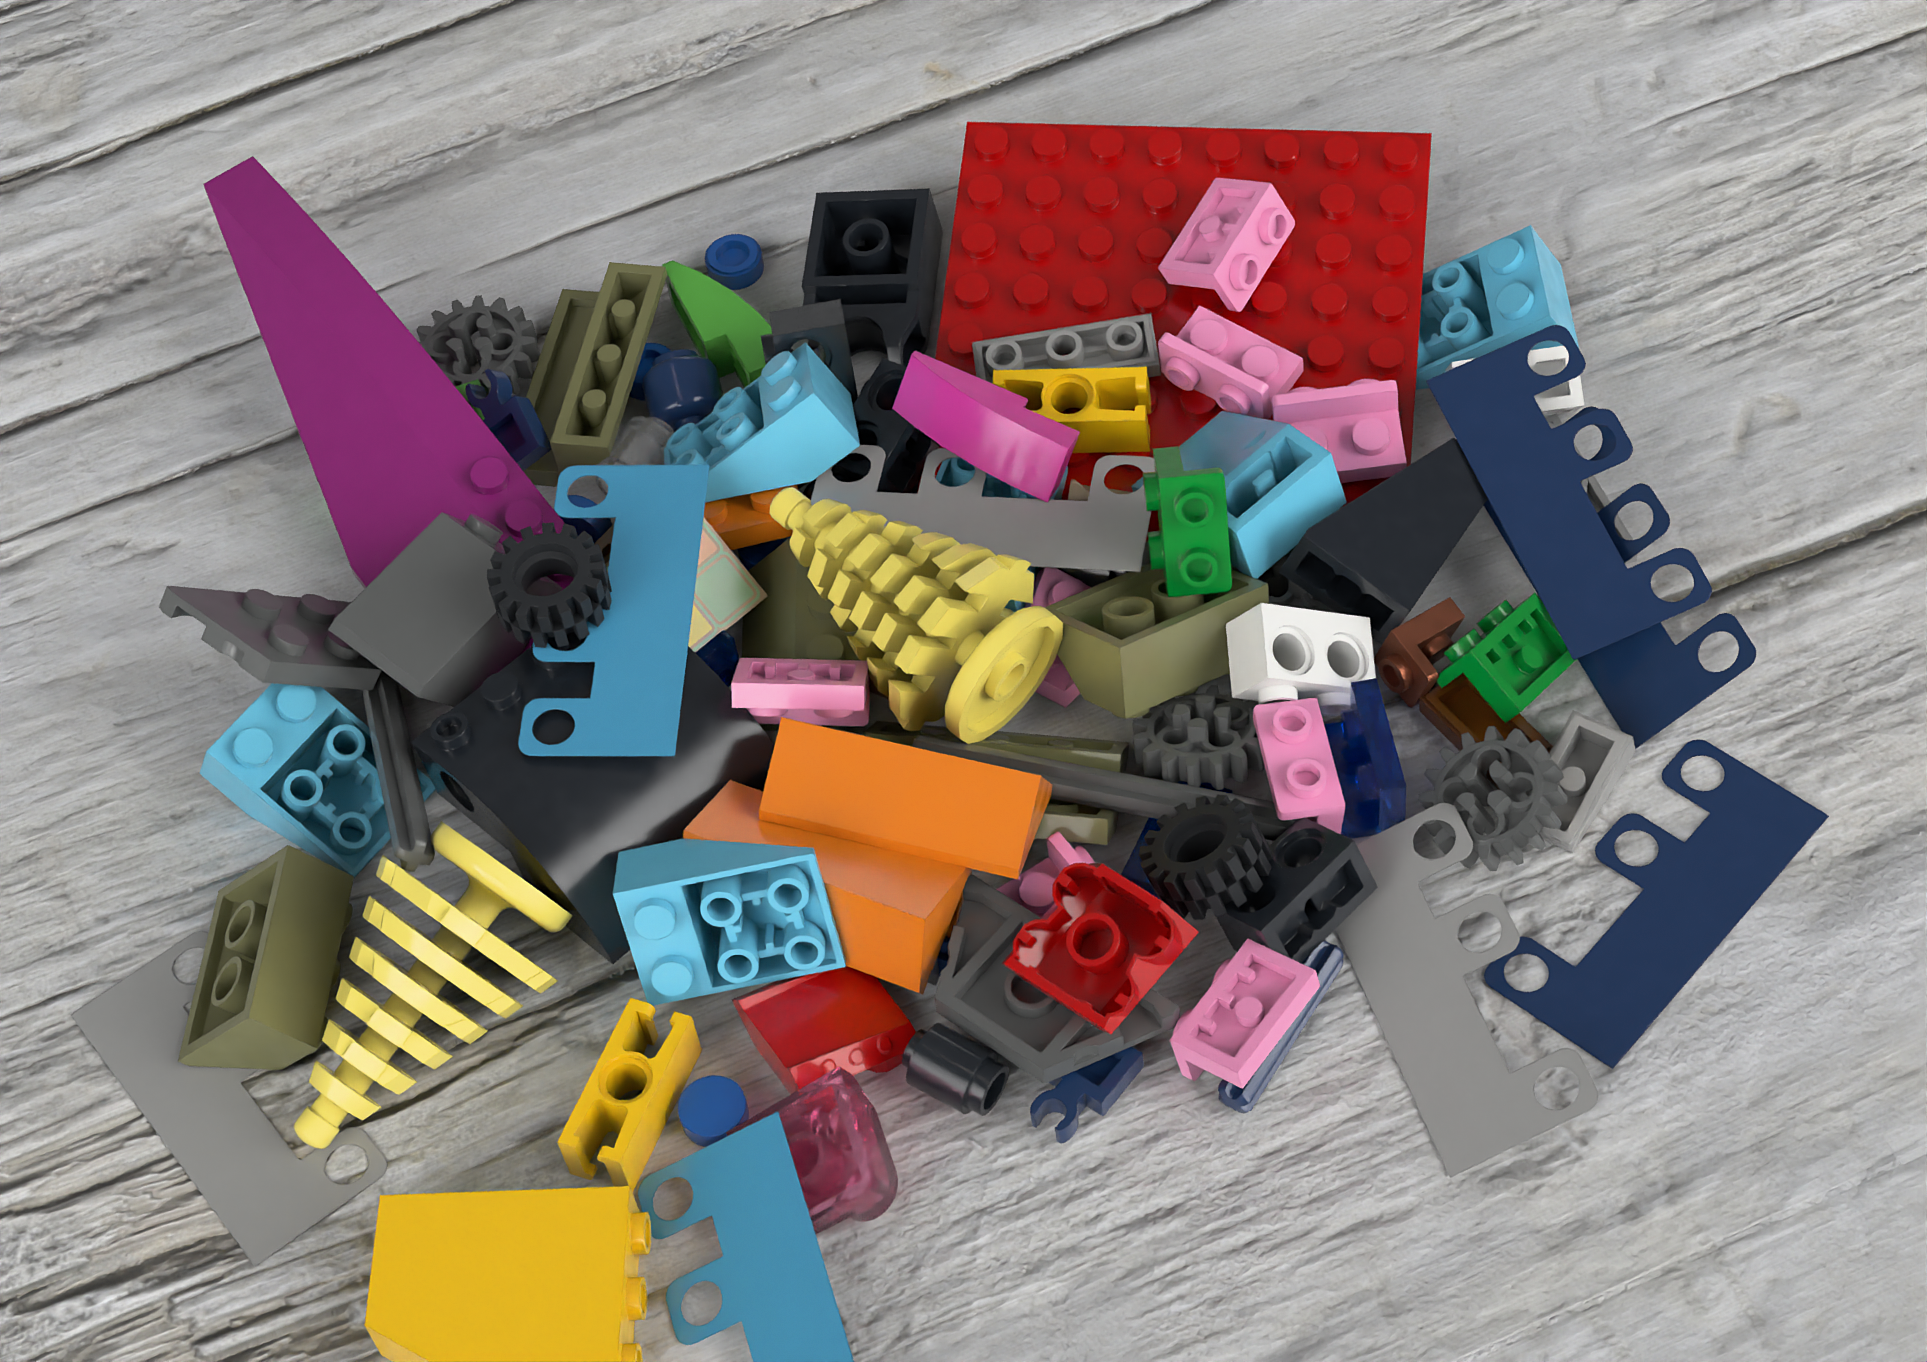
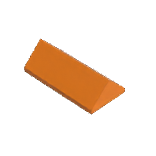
M781 717L759 807V820L1019 879L1050 800L1052 784L1036 774Z
M732 780L718 792L683 830V839L814 848L845 956L846 966L922 995L924 994L929 975L940 952L969 876L970 868L759 820V807L763 792Z

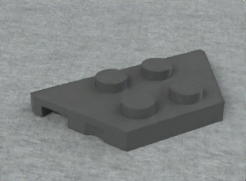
M167 586L159 604L160 610L170 618L193 616L206 625L201 640L218 652L234 659L239 667L262 683L373 690L381 672L380 668L328 630L334 619L351 602L328 600L315 594H304L302 597L280 596L260 589L235 592Z
M971 874L967 878L963 889V904L957 926L953 925L948 944L949 958L947 966L941 971L935 994L936 1012L1044 1084L1162 1034L1176 1026L1180 1018V1007L1153 989L1147 992L1110 1035L1023 980L1004 966L1002 962L1012 952L1013 940L1024 924L1041 918L975 875Z

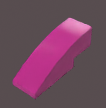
M914 351L910 357L892 408L914 427L945 449L1010 486L1047 503L1061 483L1080 434L1075 429L1026 409L1029 399L917 351Z

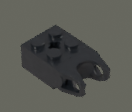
M930 188L816 193L801 286L804 292L803 306L841 300L851 357L859 352L879 351L886 354L888 360L907 367L914 351L925 354L928 348L943 237L942 226ZM808 339V346L812 350H815L820 345L819 342Z

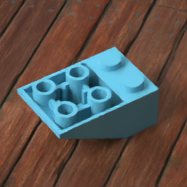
M1531 225L1423 274L1416 390L1428 389L1429 386L1426 380L1444 373L1451 362L1481 357L1552 325H1560L1568 329L1579 348L1561 264ZM1543 341L1536 344L1531 350L1563 345L1556 341Z
M805 342L792 353L783 351L774 356L763 368L761 376L744 389L735 387L725 393L714 406L713 412L696 425L694 423H687L674 432L664 448L665 465H710L705 502L811 482L860 446L851 394Z
M1221 411L1179 446L1184 471L1207 468H1221L1223 470L1231 565L1243 574L1255 579L1294 548L1310 527L1336 512L1347 503L1331 452L1288 423ZM1143 477L1131 486L1133 492L1143 485Z
M272 683L205 753L199 774L240 809L318 859L354 876V878L391 839L369 727L322 687ZM417 769L425 802L436 789L432 781Z
M684 838L620 851L618 853L613 896L647 1003L654 1006L846 967L845 956L814 848Z

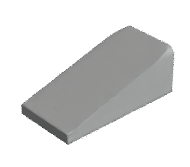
M1572 711L1549 753L1550 759L1554 760L1563 773L1564 778L1557 784L1567 795V803L1551 807L1562 824L1559 829L1543 827L1539 833L1543 840L1571 853L1574 852L1635 752L1632 736L1577 711ZM1529 790L1528 797L1532 794V790Z

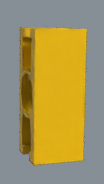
M1147 367L993 370L992 384L1029 399L1026 409L1080 432L1072 453L1150 452V427L1147 414H1151V395ZM1069 408L1082 409L1074 414L1061 413Z
M634 998L629 999L557 1141L570 1174L592 1180L598 1168L595 1164L590 1163V1160L605 1135L613 1131L619 1135L614 1148L602 1146L597 1159L605 1163L613 1186H630L633 1193L701 1054L702 1047L692 1016L674 1011L670 1019L672 1030L657 1055L653 1058H647L644 1055L647 1045L654 1046L659 1037L653 1021L656 1010L653 1005ZM643 1090L640 1095L633 1099L619 1100L629 1091Z

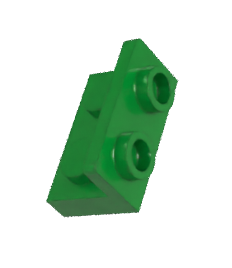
M1533 593L1515 608L1507 600H1504L1476 623L1483 632L1481 636L1473 628L1450 646L1444 654L1451 663L1438 673L1439 678L1436 682L1443 688L1460 674L1464 673L1483 699L1490 704L1506 723L1522 712L1575 660L1571 657L1542 600L1536 593Z

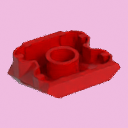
M1073 863L1064 867L1052 884V896L1055 903L1041 919L1024 924L1013 940L1012 952L1005 958L1002 964L1081 1018L1111 1035L1199 931L1162 900L1103 863Z
M848 966L775 981L732 999L754 1046L793 1099L802 1098L809 1106L818 1109L832 1108L845 1100L852 1089V1076L865 1070L875 1073L889 1072L902 1064V1057L906 1046L916 1033L909 1019L876 977Z

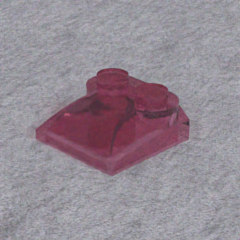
M841 1067L833 1069L726 1132L727 1136L779 1111L815 1234L847 1218L858 1222L874 1220L885 1213L895 1199L898 1189V1175L876 1109L865 1095L855 1077Z

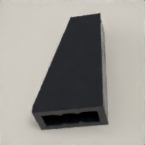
M1450 439L1310 527L1279 573L1336 613L1369 617L1372 638L1382 645L1391 630L1400 626L1488 499L1457 439Z

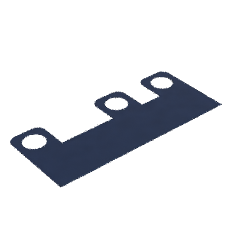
M1552 325L1426 380L1571 657L1573 660H1576L1705 603L1712 594V587L1694 554L1685 548H1674L1631 568L1626 567L1580 481L1627 461L1632 455L1633 446L1617 416L1609 409H1596L1551 429L1534 396L1580 376L1586 367L1585 359L1568 329L1560 325ZM1543 341H1556L1562 344L1569 355L1566 367L1561 372L1550 376L1534 372L1528 364V354L1536 344ZM1588 425H1603L1613 432L1616 444L1612 453L1600 460H1588L1576 452L1574 447L1575 436L1582 428ZM1669 564L1685 567L1690 571L1694 579V587L1691 593L1683 600L1668 602L1658 598L1651 588L1653 574L1659 568Z
M1593 406L1586 407L1566 422L1576 419L1598 408ZM1593 424L1600 429L1603 440L1598 453L1589 460H1600L1612 453L1616 440L1609 428ZM1643 483L1633 485L1597 512L1624 563L1664 535L1670 526L1669 514L1652 488ZM1487 499L1483 506L1537 592L1490 501ZM1634 501L1648 504L1653 512V522L1648 532L1635 540H1626L1620 537L1615 529V519L1620 509ZM1722 613L1715 616L1677 645L1674 644L1660 622L1580 657L1578 661L1620 730L1633 737L1636 749L1748 669L1756 659V648L1736 617L1729 613ZM1715 632H1727L1733 635L1738 642L1739 651L1735 662L1729 668L1720 672L1706 670L1701 665L1698 655L1702 642Z
M1697 739L1688 742L1662 772V780L1667 787L1710 813L1685 843L1645 817L1633 813L1622 816L1597 843L1595 847L1597 859L1641 887L1643 891L1575 967L1532 938L1521 936L1519 944L1514 951L1491 962L1484 972V979L1489 987L1612 1069L1829 817L1826 813L1705 740ZM1695 756L1711 757L1723 767L1724 780L1713 790H1695L1689 787L1682 779L1681 768L1683 764ZM1631 830H1639L1650 834L1658 844L1657 857L1645 866H1631L1622 862L1617 857L1614 849L1615 842L1621 834ZM1520 954L1537 956L1544 961L1548 968V980L1543 987L1536 991L1523 992L1516 990L1505 979L1504 968L1506 963L1512 957Z

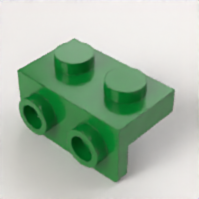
M1179 446L1153 449L1155 472L1143 473L1146 511L1158 510L1159 531L1147 532L1151 570L1163 569L1168 597L1230 591L1232 588L1223 470L1221 468H1207L1184 471Z

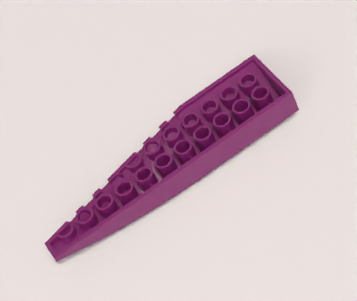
M253 156L203 184L299 435L305 446L314 474L327 503L331 518L344 547L353 574L364 589L441 512L464 521L467 520L470 513L485 519L503 532L498 541L501 544L509 536L517 543L521 542L523 538L520 530L531 526L534 535L542 534V523L553 522L556 533H561L564 525L563 520L440 367L345 255ZM563 574L547 576L560 585L562 590L574 580L573 577ZM533 638L530 639L524 651L531 647L534 642Z

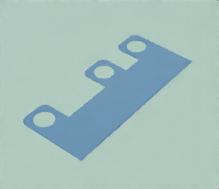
M576 465L567 467L560 473L554 504L555 512L563 518H615L608 566V576L612 592L609 593L612 602L609 610L602 609L604 620L599 627L589 621L586 623L590 635L587 636L585 642L578 648L570 651H559L552 648L548 642L546 648L535 647L533 643V654L542 662H595L590 698H539L530 701L525 706L518 743L521 752L525 755L675 756L710 465ZM597 476L606 482L608 493L605 499L598 505L582 508L575 506L569 501L567 496L569 486L580 477ZM554 709L568 712L575 721V728L567 740L559 744L547 745L539 742L534 737L532 727L539 715Z
M779 1111L647 1176L641 1182L638 1189V1198L642 1212L649 1213L651 1236L653 1238L665 1239L712 1216L723 1254L722 1257L677 1278L667 1289L666 1302L676 1338L680 1343L684 1345L696 1344L742 1321L753 1362H854ZM675 1177L687 1180L693 1190V1199L686 1213L675 1220H663L658 1217L653 1208V1198L658 1187L666 1180ZM709 1281L716 1284L721 1291V1309L717 1316L709 1323L700 1326L692 1325L682 1315L681 1304L683 1297L694 1284Z

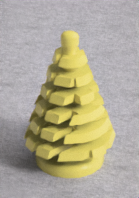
M793 487L781 490L773 498L769 511L771 518L787 530H793L790 548L802 566L810 567L807 577L818 594L823 599H830L835 604L830 613L840 629L845 632L857 631L854 636H847L848 642L858 659L867 661L868 675L878 691L889 697V709L894 713L903 729L918 731L926 721L936 722L945 716L946 727L965 743L971 744L983 741L1011 720L1041 685L1056 659L1062 642L1063 622L1042 606L1022 608L1016 612L1005 608L1009 600L1033 604L1034 574L1027 570L1031 565L1030 562L1007 554H998L996 556L988 548L972 543L960 544L953 537L937 532L921 534L922 529L902 521H889L887 526H884L887 519L883 515L867 510L851 512V507L847 504L832 499H822L812 506L811 500Z
M442 821L433 831L431 843L435 851L467 874L469 885L454 906L427 885L382 855L376 876L440 922L442 926L435 936L430 938L371 896L368 897L362 916L418 959L410 970L407 971L380 951L355 937L349 958L393 993L385 1004H381L362 989L342 978L335 999L347 1010L366 1022L368 1027L360 1037H357L341 1025L330 1019L328 1020L322 1041L340 1055L343 1061L335 1071L318 1061L314 1063L309 1083L320 1092V1095L311 1107L307 1106L294 1123L295 1133L303 1142L317 1149L327 1148L340 1131L339 1125L348 1113L364 1120L381 1108L378 1103L366 1094V1091L374 1081L398 1095L417 1083L406 1071L390 1060L398 1048L401 1047L417 1060L434 1070L453 1057L443 1047L416 1029L415 1025L423 1014L469 1044L488 1032L482 1025L469 1017L468 1014L439 994L447 981H450L505 1019L523 1007L504 990L463 961L472 947L539 993L544 992L558 982L557 979L493 934L488 928L498 914L506 908L517 909L549 932L561 931L572 915Z

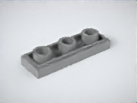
M1151 313L972 342L976 376L990 383H993V370L1147 367L1148 377L1161 375Z

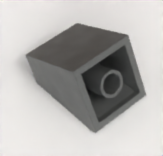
M441 512L334 619L328 629L417 697L452 707L458 705L477 690L489 676L498 673L521 655L532 638L531 635L524 644L515 639L513 630L507 633L502 627L488 588L487 569H493L490 559L495 551L505 554L503 545L498 542L503 532L473 513H470L467 520L464 521ZM545 576L530 585L526 593L535 596H548L560 592L562 587Z

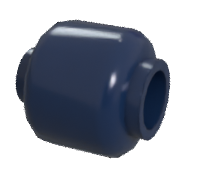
M689 349L674 350L660 355L652 362V368L643 377L642 389L651 424L659 433L672 436L674 432L687 423H694L695 425L713 412L714 406L724 395L716 366L709 359L698 356L695 351Z

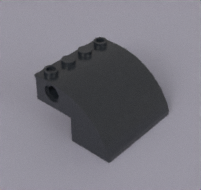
M575 632L566 634L569 645L561 647L557 646L555 637H548L547 642L556 650L570 651L581 646L587 636L579 640ZM532 644L530 648L501 671L489 676L477 690L453 709L436 718L432 725L412 740L411 743L414 749H416L437 793L509 850L523 879L572 915L566 927L611 964H614L630 951L613 896L618 853L620 851L683 839V830L730 780L763 792L774 744L747 708H732V691L688 646L675 756L525 755L521 752L518 744L525 706L530 701L539 698H590L595 662H542L534 656ZM558 709L549 710L536 718L532 732L534 737L543 744H559L572 735L575 721L566 711Z

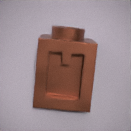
M1451 597L1391 630L1374 657V662L1379 668L1380 676L1385 685L1391 691L1398 693L1410 708L1419 704V699L1431 690L1439 678L1433 664L1445 656L1444 652L1454 644L1451 637L1465 618V615Z

